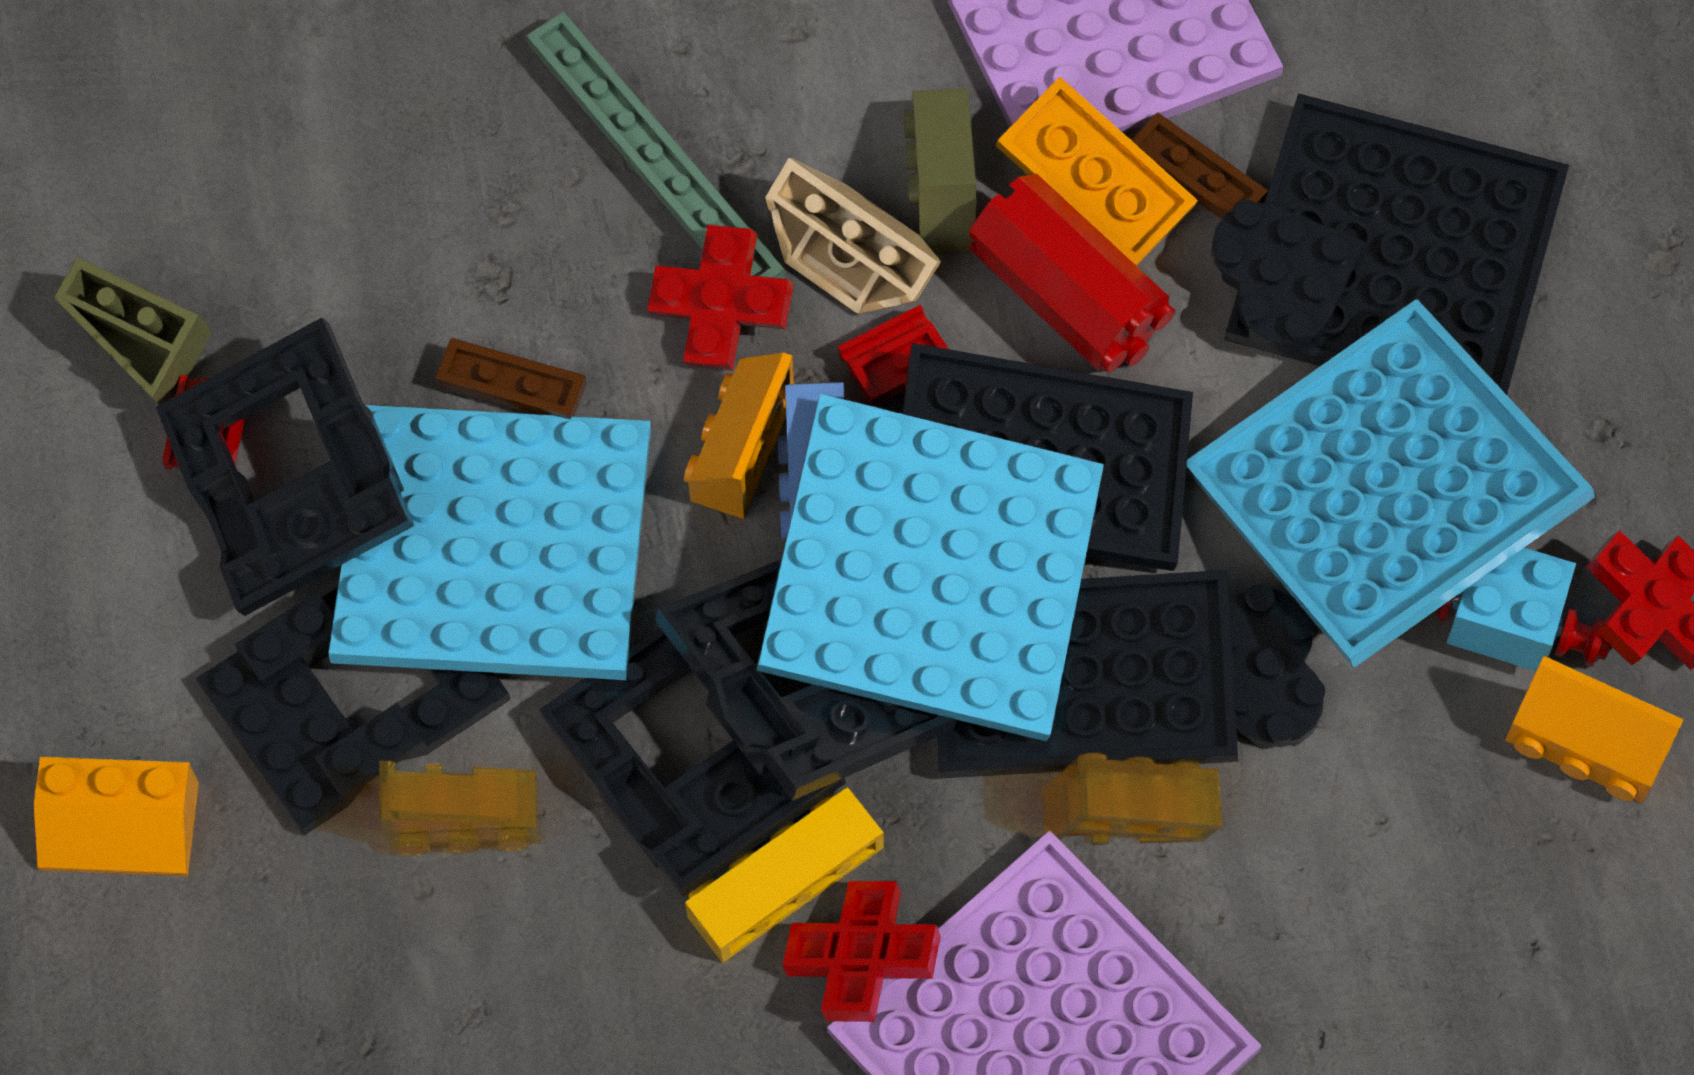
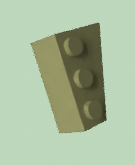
M968 88L912 91L913 110H904L905 138L914 139V141L906 142L907 170H915V174H908L909 202H917L919 235L934 254L970 253L972 251L969 250V242L974 241L969 237V230L976 221V177Z

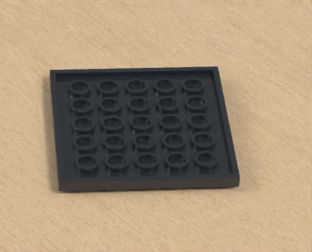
M1298 93L1265 204L1280 207L1365 241L1364 248L1328 327L1316 342L1312 343L1311 340L1303 346L1290 347L1288 352H1280L1266 349L1251 340L1247 335L1246 327L1240 321L1239 312L1237 313L1236 311L1239 291L1224 340L1321 366L1408 304L1418 299L1507 395L1569 165Z

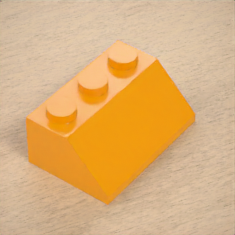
M783 352L740 358L734 374L726 373L718 395V399L722 401L716 415L712 413L708 415L702 430L701 440L705 441L701 453L699 456L694 454L691 456L685 470L684 482L689 484L691 502L745 519L786 419L785 385L794 384L793 355Z
M1543 656L1505 741L1514 744V748L1524 756L1533 759H1540L1542 757L1559 765L1561 771L1578 780L1590 779L1605 786L1607 792L1615 798L1623 801L1635 800L1643 803L1684 719Z
M40 757L34 797L37 867L39 871L188 876L199 781L190 763Z

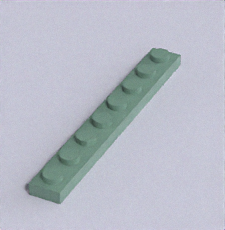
M564 11L526 35L528 46L702 251L707 225L750 229ZM757 238L750 275L785 278L784 268Z

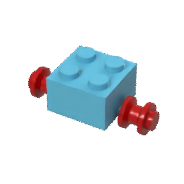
M1523 548L1436 610L1438 620L1445 621L1451 603H1453L1452 608L1456 609L1446 644L1533 671H1537L1543 656H1549L1554 640H1557V637L1555 656L1562 657L1568 650L1579 652L1584 656L1585 665L1593 667L1596 658L1605 660L1610 648V644L1596 632L1605 619L1599 618L1591 626L1578 622L1576 610L1568 609L1561 627L1562 620L1560 618L1576 563L1528 548Z

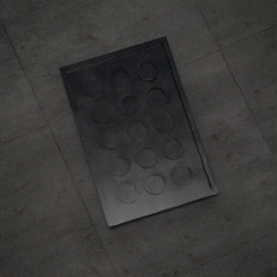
M911 344L901 414L1104 464L1086 557L1168 571L1175 570L1179 556L1193 392L922 344Z
M1227 570L1081 579L1049 739L1043 741L957 720L954 730L937 737L940 779L1239 762Z

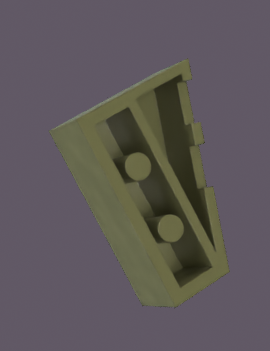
M79 257L75 259L54 296L56 301L158 405L176 396L180 375L189 376L213 333L198 314Z

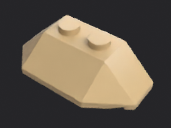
M788 158L765 197L768 209L772 213L774 228L784 262L857 314L916 302L941 262L920 235L845 183L794 158Z

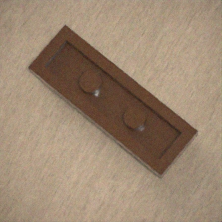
M1158 112L1131 140L1193 195L1199 204L1220 219H1223L1227 213L1234 210L1235 205L1240 201L1251 200L1256 203H1263L1267 197L1268 190Z
M455 338L450 339L435 377L436 385L440 388L536 415H554L569 420L575 416L587 384L585 375Z

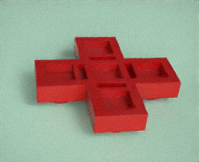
M707 225L699 270L655 265L647 311L653 316L690 319L683 362L688 366L733 371L741 325L786 330L794 284L789 279L750 275L757 240V233L753 229Z
M1619 530L1608 538L1585 566L1620 601L1596 632L1631 666L1641 660L1657 639H1659L1683 664L1692 670L1694 668V602L1690 598L1694 594V550L1678 535L1669 541L1657 557L1651 561Z
M848 881L839 923H791L782 967L787 977H828L821 1006V1012L826 1021L875 1022L884 978L933 979L941 934L936 924H895L901 897V890L896 881Z

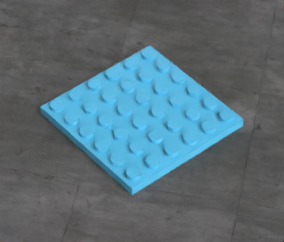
M1418 299L1408 304L1187 460L1186 467L1189 475L1353 668L1595 498L1593 487Z
M820 394L756 671L1047 741L1051 735L1104 464Z
M366 405L373 414L403 485L404 491L401 494L415 526L342 564L329 647L330 663L626 680L651 422L589 417H571V420L554 415Z

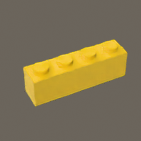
M848 787L836 795L834 792L811 807V813L797 823L791 821L771 835L769 838L771 841L756 852L752 849L730 864V870L715 881L713 878H710L689 893L688 897L690 899L685 902L687 918L722 963L884 848V832Z

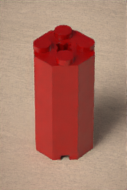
M1038 174L1016 178L1009 184L1015 192L1006 199L998 193L988 202L970 228L969 237L974 242H969V250L1098 372H1112L1124 362L1129 366H1134L1148 352L1150 346L1147 344V341L1153 333L1164 328L1175 315L1176 310L1169 304L1170 297Z

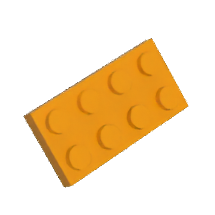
M1060 76L996 143V147L1027 175L1038 174L1136 266L1194 208L1198 201Z

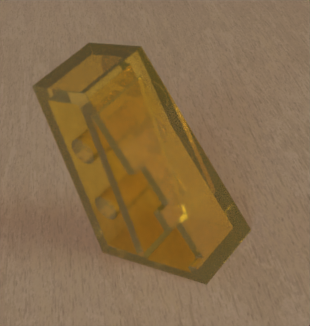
M1087 753L1078 756L1075 761L1043 789L1045 834L1050 830L1060 841L1064 836L1092 835L1093 845H1108V835L1139 836L1140 844L1203 842L1222 827L1218 769L1200 768V764L1194 761H1180L1172 765L1154 764V760L1148 757H1134L1125 761L1107 760V756L1101 753Z
M379 761V819L391 850H398L399 853L404 855H422L427 853L430 848H448L449 851L455 853H471L477 851L478 846L497 845L500 849L506 851L524 850L528 848L529 844H540V786L536 771L473 767L472 774L448 775L442 774L441 764H426L425 773L395 771L394 761Z

